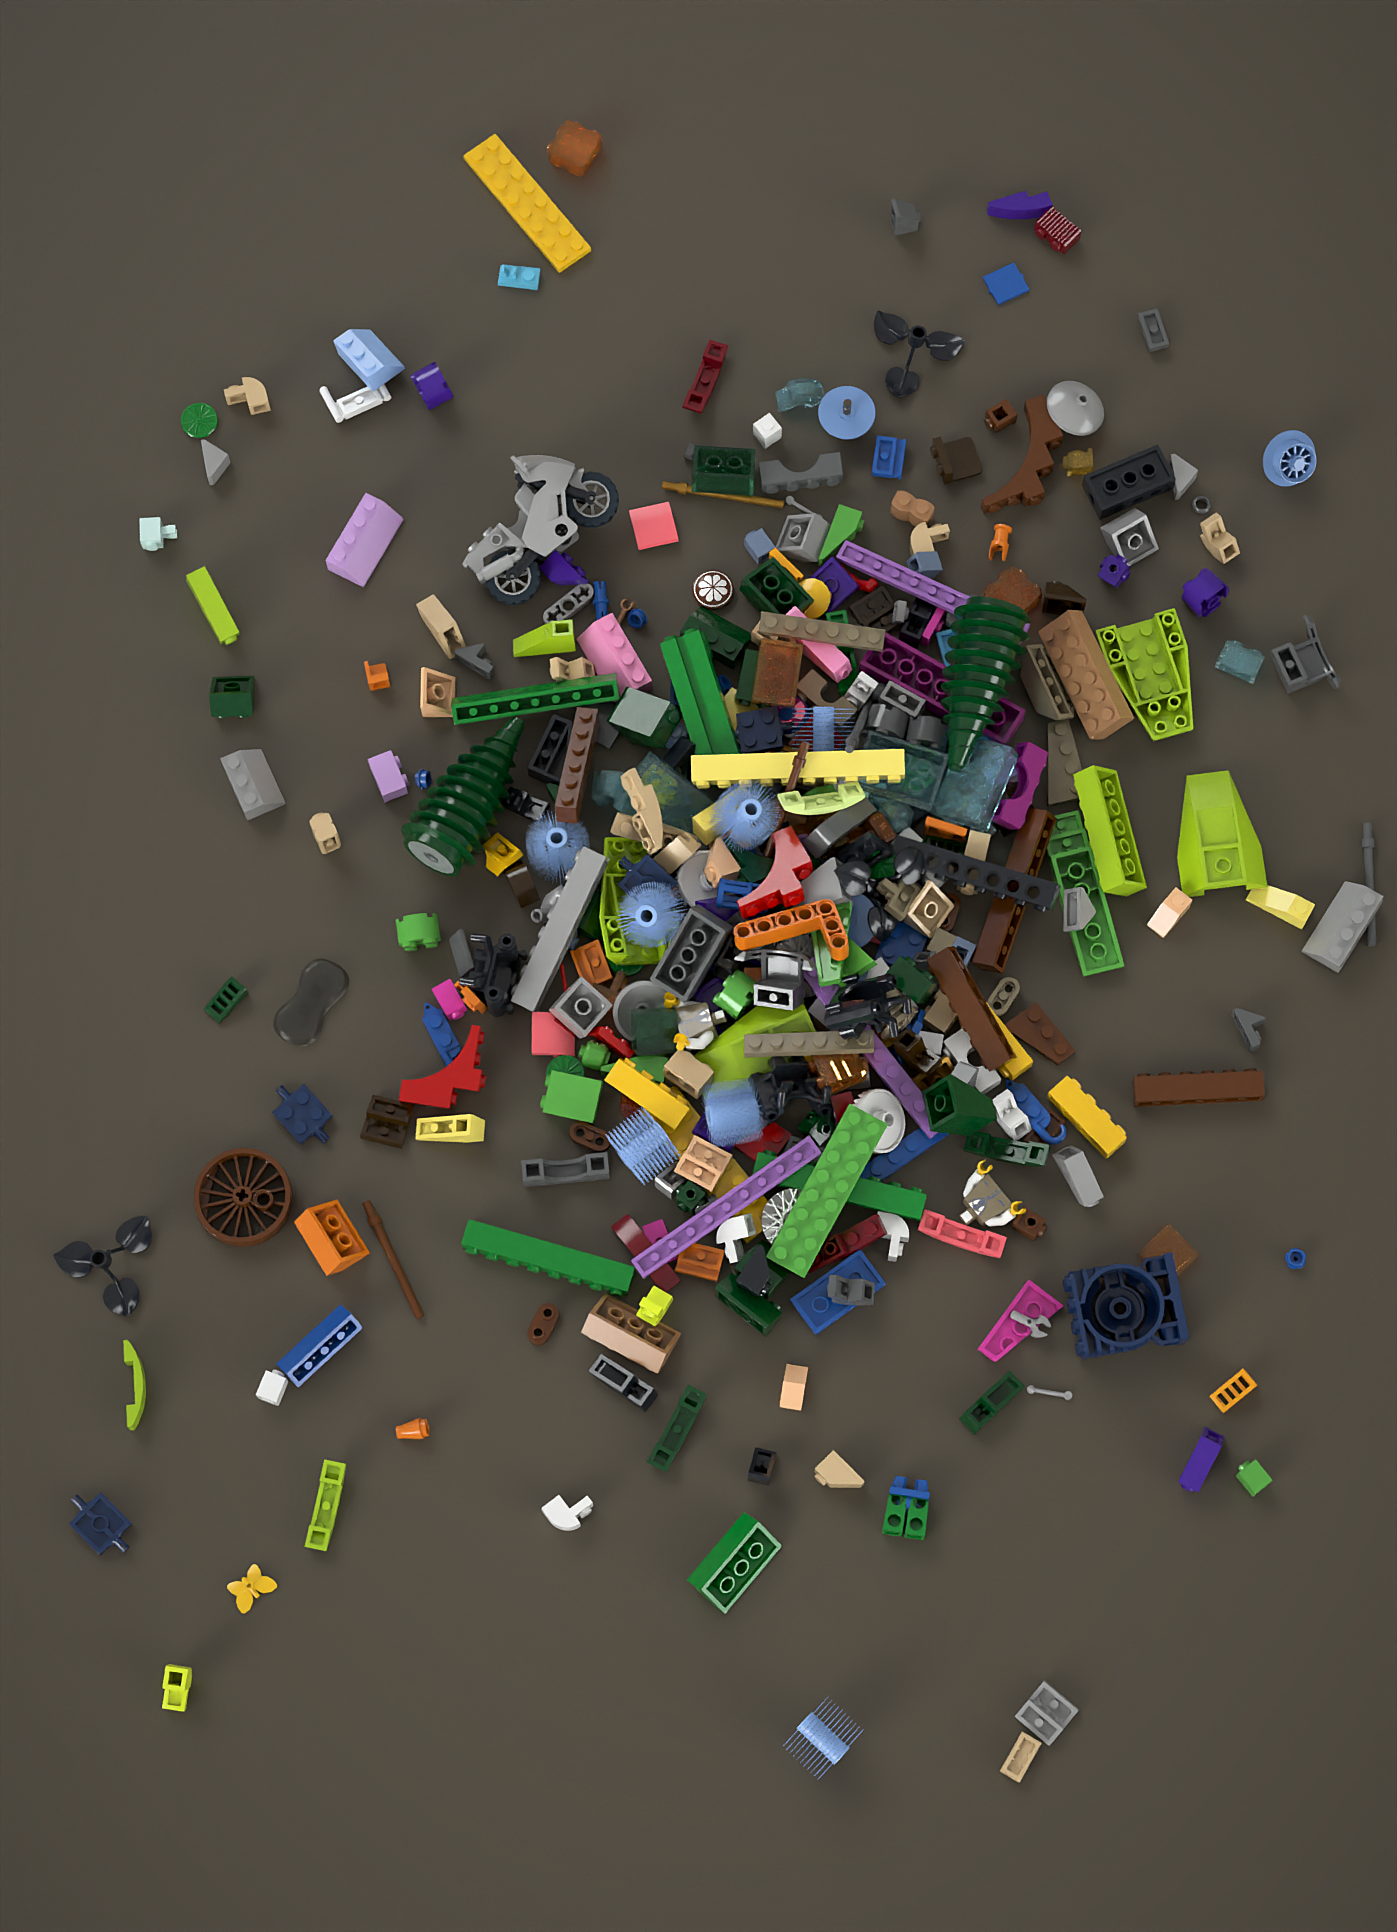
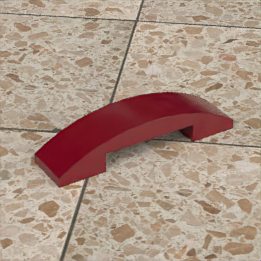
M709 339L703 353L701 365L692 387L686 395L682 408L702 414L717 382L728 345Z
M629 1214L611 1226L634 1257L653 1245ZM668 1263L649 1275L658 1288L666 1293L681 1282Z

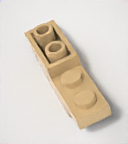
M632 768L620 778L623 788L631 799L632 807L637 811L632 817L633 826L642 839L643 847L648 851L649 855H653L662 847L663 825L661 811L652 785L644 786L636 768Z
M617 812L610 832L617 836L642 842L638 831L633 826V816ZM662 823L663 839L660 849H664L677 836L683 837L682 834L686 831ZM688 833L697 842L698 837Z

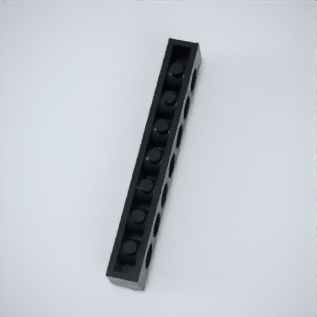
M896 836L892 848L895 855L901 850L908 848L920 849L924 857L922 875H926V872L934 874L933 878L945 882L947 878L953 880L954 885L963 888L966 885L973 886V890L985 894L986 891L994 893V897L1006 900V897L1014 899V903L1026 906L1028 903L1035 905L1034 909L1046 913L1047 909L1053 911L1060 890V886L1057 883L907 837ZM937 857L939 859L938 865L936 867H929L930 859ZM958 864V871L954 874L949 873L950 865ZM972 870L979 871V876L975 880L969 879V873ZM992 876L999 877V882L995 886L989 885V879ZM1013 882L1019 883V889L1016 892L1009 891V886ZM1033 888L1040 890V894L1036 898L1029 897V892Z

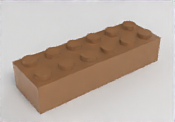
M1068 610L1038 631L1090 739L1104 740L1134 719L1082 611Z

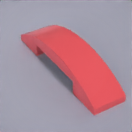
M924 1209L918 1230L948 1244L996 1258L1001 1257L1007 1239L1005 1236L987 1230L984 1232L946 1219L944 1215Z

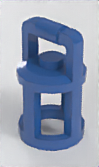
M720 878L716 908L739 910L737 900L742 897L724 895V892L741 894L745 897L760 884ZM768 909L760 913L765 914L767 913Z

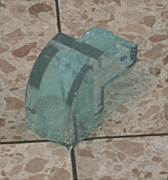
M812 378L790 380L786 382V387L775 392L778 410L781 412H785L797 405L811 408L819 404L824 397L822 382Z

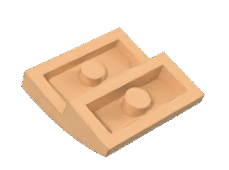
M694 1135L674 1172L712 1192L733 1155Z

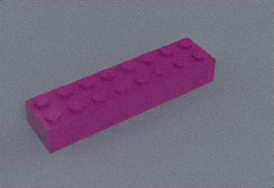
M885 632L883 651L868 650L860 662L859 672L862 671L874 677L878 683L883 682L887 685L889 681H892L926 700L925 709L942 719L944 715L949 714L941 705V700L949 697L941 689L942 683L949 681L942 673L946 666ZM1000 698L998 704L1004 708V711L993 712L990 718L996 724L986 725L982 733L991 740L992 747L1004 752L1022 723L1026 710L1005 698Z

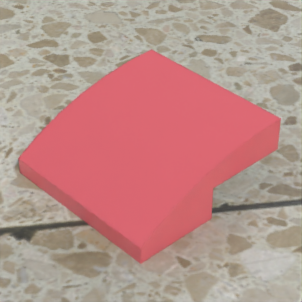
M669 502L629 510L638 550L679 541Z
M532 1012V1055H553L554 1057L570 1055L575 1057V1037L554 1021L556 1017L551 1012Z

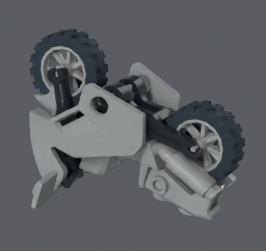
M513 455L511 460L516 466L514 473L516 474L515 479L518 481L517 487L519 488L515 495V502L520 509L518 520L515 525L506 528L501 523H498L494 529L489 527L482 535L484 539L480 543L475 541L468 548L469 553L462 564L466 570L470 568L474 571L480 584L486 583L490 594L502 604L516 606L526 603V601L534 597L540 585V571L536 562L538 560L545 562L555 550L563 552L579 539V534L577 533L578 526L575 523L585 528L601 527L610 522L617 513L619 494L615 484L609 477L599 472L594 473L590 471L585 473L584 467L576 470L574 463L557 457L527 455L516 458ZM595 485L593 491L589 492L585 486ZM597 488L603 489L605 494L596 496ZM607 497L606 506L597 502V500ZM577 503L583 504V506L579 509ZM559 504H562V515L559 512ZM595 505L603 509L596 515L594 513ZM588 507L591 509L592 515L585 514L582 511ZM561 532L566 533L565 536H558ZM495 555L490 563L484 567V560ZM528 574V581L526 584L521 581V578L524 575ZM498 578H506L507 581L500 587ZM515 583L521 584L524 588L516 592ZM508 584H512L513 593L503 589Z

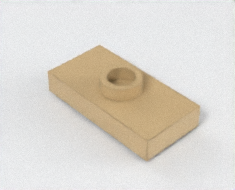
M1021 1732L1000 1772L1020 1783L1042 1743Z

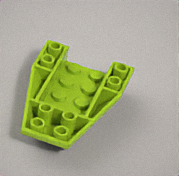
M1175 608L1155 613L1153 619L1121 628H1116V625L1095 630L1101 651L1120 690L1151 739L1156 741L1193 730L1188 646Z
M1228 770L1186 776L1177 861L1182 892L1188 897L1204 895V890L1241 885H1245L1246 890L1267 888L1262 847Z
M606 837L604 839L603 855L610 858L602 875L599 915L606 957L617 965L659 964L671 943L670 940L668 943L665 936L664 938L662 937L663 942L661 938L660 941L658 938L655 946V940L649 938L648 948V942H645V937L643 948V944H640L641 941H636L642 939H637L638 937L635 936L631 937L632 931L629 933L630 930H626L629 926H624L637 919H621L629 916H617L629 915L621 912L624 907L622 905L626 903L623 900L625 898L628 900V896L618 884L625 878L628 870L619 861L625 856L630 862L635 864L641 861L648 851L643 847L641 841L625 837ZM628 906L624 908V911L626 913H628V911L626 910Z
M804 1004L794 1010L758 1005L693 1056L701 1063L709 1065L714 1071L710 1093L712 1090V1094H715L716 1088L718 1092L719 1084L720 1089L722 1085L723 1090L724 1081H726L724 1092L726 1088V1092L728 1089L729 1093L730 1086L732 1090L734 1080L736 1082V1089L738 1086L739 1090V1086L742 1088V1084L744 1088L745 1080H748L751 1074L756 1072L765 1074L771 1071L768 1066V1061L771 1057L745 1058L744 1035L816 1032ZM804 1055L806 1061L809 1062V1068H815L818 1072L825 1070L824 1062L828 1061L826 1055ZM783 1056L786 1063H788L791 1056ZM706 1088V1090H705V1093H704V1092L702 1093V1095L704 1094L703 1098L705 1097V1094H706V1092H707V1088Z

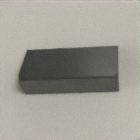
M459 929L450 937L449 942L459 976L465 977L469 976L470 971H474L475 968L464 930Z

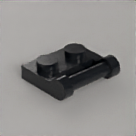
M868 831L837 852V857L842 863L863 861L880 850L879 853L865 861L872 868L885 858L889 859L892 857L894 851L887 843L871 831Z

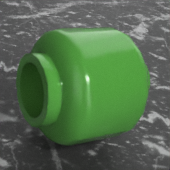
M589 1040L586 1046L581 1045L578 1057L582 1058V1066L600 1071L601 1066L608 1064L611 1052L608 1051L606 1044Z

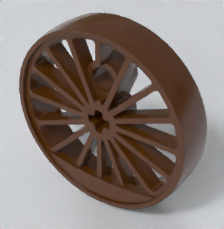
M237 1148L217 1155L202 1169L194 1188V1207L204 1229L218 1241L235 1247H251L268 1241L283 1228L292 1209L293 1191L286 1171L273 1157L256 1149ZM248 1157L250 1161L243 1186L238 1158ZM254 1159L264 1161L265 1164L249 1186ZM235 1160L239 1186L233 1181L223 1163ZM271 1165L277 1170L275 1175L255 1187L268 1166ZM219 1167L235 1189L230 1188L215 1178ZM279 1177H282L284 1187L272 1190L263 1189ZM215 1182L232 1194L212 1191L213 1183ZM285 1192L284 1203L274 1200L273 1194ZM243 1193H246L248 1198H244L243 1201H241L239 1196L241 1197L243 1196ZM210 1195L231 1198L209 1203ZM261 1197H270L267 1205L259 1204ZM230 1204L208 1219L209 1208ZM251 1206L274 1219L275 1222L269 1228H266ZM273 1206L283 1207L279 1217L268 1211ZM248 1208L264 1230L254 1236L252 1234ZM233 1209L219 1231L210 1225ZM239 1210L234 1236L231 1237L223 1234ZM243 1210L245 1211L249 1237H238Z

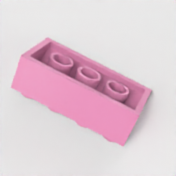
M613 613L593 622L576 639L586 658L593 662L594 671L597 676L617 673L620 697L626 687H631L645 693L653 689L649 674Z

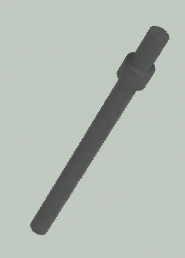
M867 699L864 703L854 729L846 739L845 751L847 753H852L859 744V736L867 720L869 710L874 703L872 699Z
M1364 823L1362 849H1364L1365 886L1374 891L1373 849L1375 844L1372 838V824ZM1375 915L1367 926L1368 946H1376Z

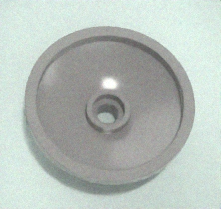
M1063 381L1056 384L1048 394V412L1052 420L1064 431L1073 435L1085 436L1094 433L1101 426L1104 420L1103 404L1098 395L1088 386L1076 381Z
M650 980L636 981L626 986L618 994L613 1005V1020L618 1031L626 1039L639 1044H648L663 1038L672 1028L676 1018L674 1013L675 1005L672 1008L664 1006L665 999L663 997L668 991ZM640 1006L645 1007L643 1012H638Z

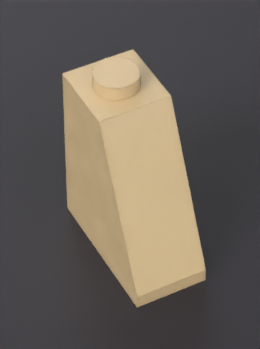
M434 594L416 604L423 621L449 659L455 657L454 652L456 649L466 647L456 621Z
M970 830L964 855L985 861L991 835ZM972 870L969 873V879L975 880L979 876L978 870ZM966 885L965 888L957 886V890L962 894L973 895L978 893L973 890V886Z

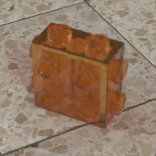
M566 120L564 125H560L555 140L551 141L547 147L548 158L554 166H561L573 175L584 177L603 146L602 136L595 130L584 128L576 121Z
M1014 566L1009 570L1004 569L999 574L998 580L995 583L990 582L983 590V597L1010 602L1025 610L1026 613L1033 609L1042 598L1041 588L1036 583H1031L1027 579L1026 574L1021 569L1017 570Z
M858 1054L810 1055V1060H808L811 1072H816L818 1076L816 1081L820 1090L825 1085L831 1086V1094L867 1080L866 1072L869 1071L867 1063L864 1059L861 1060Z

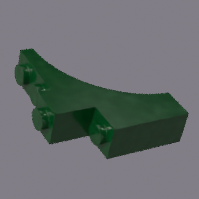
M728 837L722 839L741 868L737 881L761 884L771 871L774 859L762 857L748 850L746 851V849L743 850V847L738 844L736 846L733 840H730L731 838L727 840ZM813 856L810 857L813 870L815 871L822 864Z

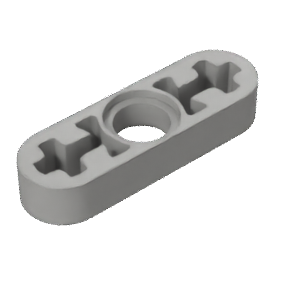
M588 583L580 584L553 604L543 614L544 624L551 622L549 621L550 615L552 617L556 616L557 621L568 620L584 608L594 598L592 586ZM582 590H583L584 592L588 591V596H587V597H586L585 595H582V596H581V591H582ZM570 601L575 606L572 610L567 611L563 608V604Z

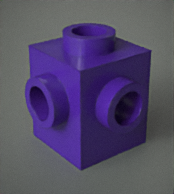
M1119 554L1116 557L1109 555L1108 558L1105 557L1100 565L1101 570L1097 576L1119 588L1122 581L1125 582L1130 576L1131 571L1129 569L1131 566L1127 565L1128 560Z

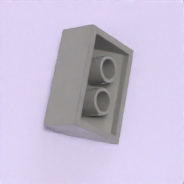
M261 749L239 750L220 758L247 821L286 804Z

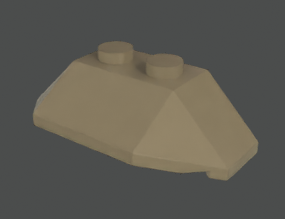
M1042 644L1025 646L1024 649L1027 653L1022 657L1020 677L1035 711L1054 720L1073 718L1075 707L1049 653L1045 651V647Z

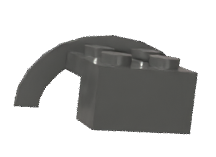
M1303 615L1304 627L1309 640L1295 646L1289 642L1271 651V659L1287 694L1327 678L1334 689H1338L1341 678L1333 670L1324 652L1315 623L1310 617Z
M762 948L743 951L734 958L737 961L761 958V980L754 984V1005L794 1010L804 1003V970L813 971L815 969L813 961L804 954L789 950Z

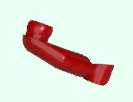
M847 571L860 586L858 590L873 592L878 587V582L873 577L866 581Z

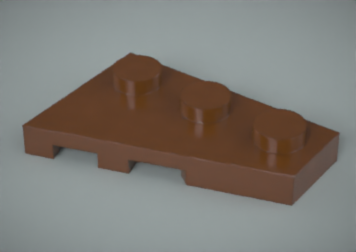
M1037 1002L1005 1024L1006 1028L1018 1040L1027 1043L1056 1065H1060L1075 1054L1073 1047Z

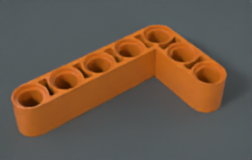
M829 899L819 900L742 922L734 927L735 946L742 951L821 930L830 956L834 960L842 961L849 955L848 937L836 906Z

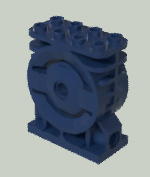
M1173 1252L1145 1258L1140 1267L1130 1264L1096 1266L1091 1269L1084 1268L1074 1272L1068 1271L1066 1276H1064L1063 1288L1065 1292L1069 1293L1067 1309L1069 1314H1073L1071 1330L1073 1335H1077L1078 1340L1075 1344L1077 1357L1081 1356L1082 1360L1136 1350L1150 1341L1159 1347L1175 1344L1182 1345L1189 1340ZM1123 1275H1126L1128 1284L1141 1293L1147 1306V1317L1144 1325L1137 1332V1340H1135L1133 1330L1138 1327L1143 1319L1144 1304L1135 1290L1124 1285ZM1103 1278L1105 1290L1101 1292L1095 1302V1317L1098 1324L1105 1331L1114 1335V1341L1110 1340V1336L1097 1328L1091 1315V1303L1097 1291L1100 1290L1099 1279ZM1164 1279L1166 1296H1163L1156 1280ZM1117 1304L1122 1305L1125 1313L1122 1315L1116 1314L1114 1306ZM1165 1305L1169 1308L1171 1322L1161 1324ZM1158 1332H1159V1337H1160V1338H1158L1157 1336H1155L1154 1333H1158Z

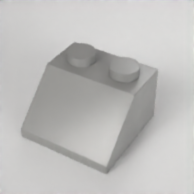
M1136 508L1100 527L1106 544L1113 555L1116 557L1119 554L1127 559L1126 564L1129 566L1159 549L1146 514Z
M816 513L788 515L775 548L783 556L801 562H818L831 525Z
M581 976L558 998L549 1011L580 1039L587 1036L612 1007V1004Z

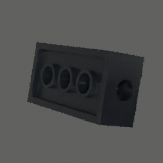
M1155 445L1084 475L1082 487L1099 520L1172 490L1176 478L1159 445Z

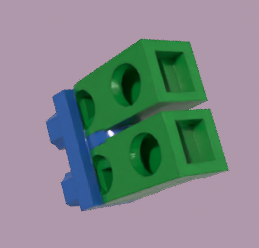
M896 1476L889 1490L882 1534L901 1537L905 1514H907L904 1537L924 1540L930 1492H928V1482L918 1479L915 1481L914 1490L906 1489L907 1478Z

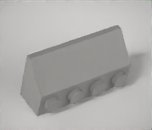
M1345 881L1302 949V953L1339 973L1382 904L1383 896L1364 885Z

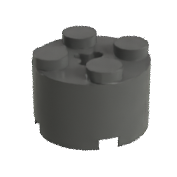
M884 704L872 705L861 735L875 741L876 745L886 749L888 746L900 747L908 728L909 716L895 707L889 710L885 709L886 705Z
M918 716L917 720H913V717H910L905 738L908 752L912 754L924 752L929 753L931 757H941V754L946 751L948 742L946 733L949 731V726L941 724V719L935 717Z

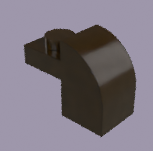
M519 860L503 871L521 908L540 900L525 863L523 864Z
M907 1027L892 1041L898 1056L913 1071L917 1069L928 1077L943 1063L941 1057L925 1047L922 1037Z

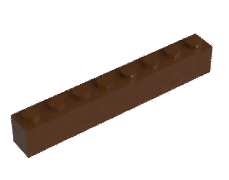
M1028 808L1025 815V823L1021 829H1018L1014 837V843L1007 857L1005 868L1037 877L1057 819L1047 810ZM1013 882L1009 886L1010 892H1016L1019 889L1018 882ZM994 897L991 909L987 914L985 926L980 934L979 943L973 953L972 963L981 970L1003 974L1026 906L1014 903V899L1006 897V900Z

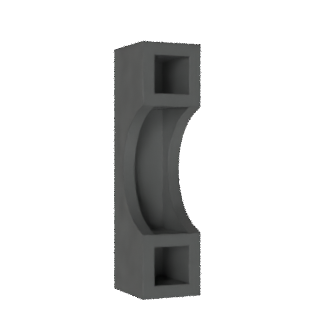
M840 452L820 454L817 463L811 469L804 472L790 471L779 460L759 462L758 471L762 493L774 494L781 490L796 491L799 488L805 487L814 489L821 485L836 486L839 483H843Z
M607 1152L585 1154L580 1158L563 1161H551L543 1158L521 1160L524 1187L610 1179Z

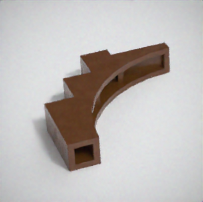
M1044 394L1025 401L1024 412L1030 433V445L1026 459L1009 483L997 492L982 499L981 509L984 514L988 512L995 513L1007 505L1014 506L1020 500H1022L1025 507L1038 505L1044 500L1045 490L1039 477H1047L1053 472L1054 462L1048 449H1056L1062 444L1063 439L1060 427L1052 420L1048 412L1047 400Z

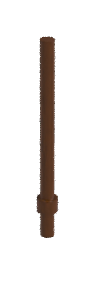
M807 741L801 742L798 754L794 756L793 768L784 793L792 792L795 789L801 768H804L806 763L805 757L810 745ZM781 804L778 810L779 813H777L778 818L775 820L776 824L773 825L774 829L771 831L772 833L763 857L766 858L772 857L775 848L772 834L781 830L787 813Z
M367 1200L362 1203L368 1215L367 1221L376 1232L415 1318L420 1319L424 1314L381 1225L383 1222L380 1215L376 1214L371 1201Z

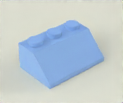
M349 329L333 340L339 356L372 392L405 369L404 365L370 329Z

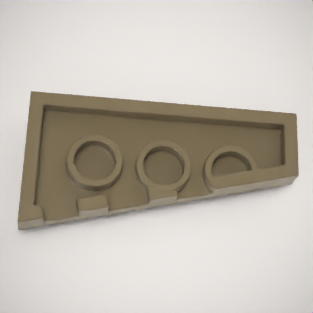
M1069 719L1048 723V807L1080 800L1074 786L1073 774L1082 771Z

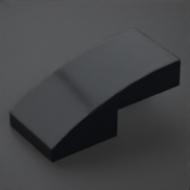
M509 787V798L503 799L501 805L534 822L538 821L541 824L550 808L549 803L531 797L527 792Z

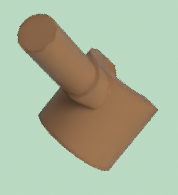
M629 598L621 601L622 610L617 619L619 625L627 612L636 607L635 601L630 604L629 608L626 605Z

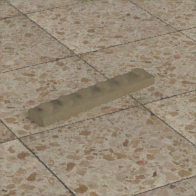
M762 611L758 634L882 652L886 630Z
M863 1030L858 1039L853 1037L845 1040L841 1037L839 1031L744 1035L745 1058L874 1053V1030Z

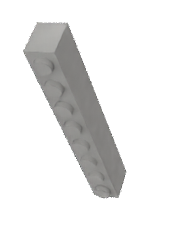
M584 846L582 850L579 849L574 858L576 863L573 869L570 868L566 874L565 880L567 882L564 888H560L557 893L556 899L558 901L547 915L549 920L546 927L543 926L538 934V938H540L537 946L534 945L529 953L530 961L521 970L520 976L522 978L519 984H515L512 989V1002L533 1012L539 1011L610 858Z

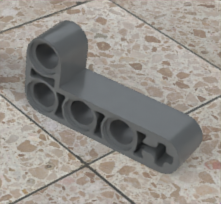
M865 796L861 801L838 811L820 824L802 844L815 859H818L834 843L864 823L870 815L876 813L877 808Z

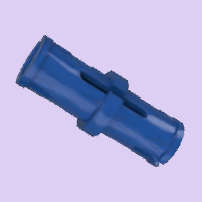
M599 581L593 583L595 596L593 606L596 610V621L601 619L602 616L608 615L607 606L609 605V599L606 595L605 581H601L600 588Z

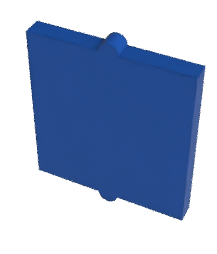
M1014 262L983 276V280L989 289L988 293L992 294L998 305L1029 291V287L1023 279L1024 275L1020 274Z

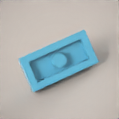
M502 264L500 266L498 285L538 290L540 268Z

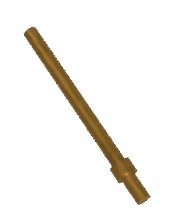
M663 481L662 489L678 491V494L683 495L690 493L781 509L784 506V500L692 486L686 482L674 483Z

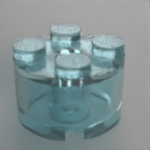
M601 770V774H598L597 771L594 772L591 798L596 801V805L608 806V803H615L618 808L629 807L631 799L623 788L620 778L624 774L623 772Z

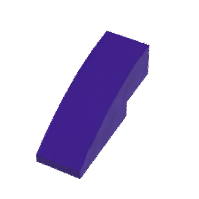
M1025 190L988 202L987 214L1005 219L1039 218L1053 204L1048 192L1028 197Z

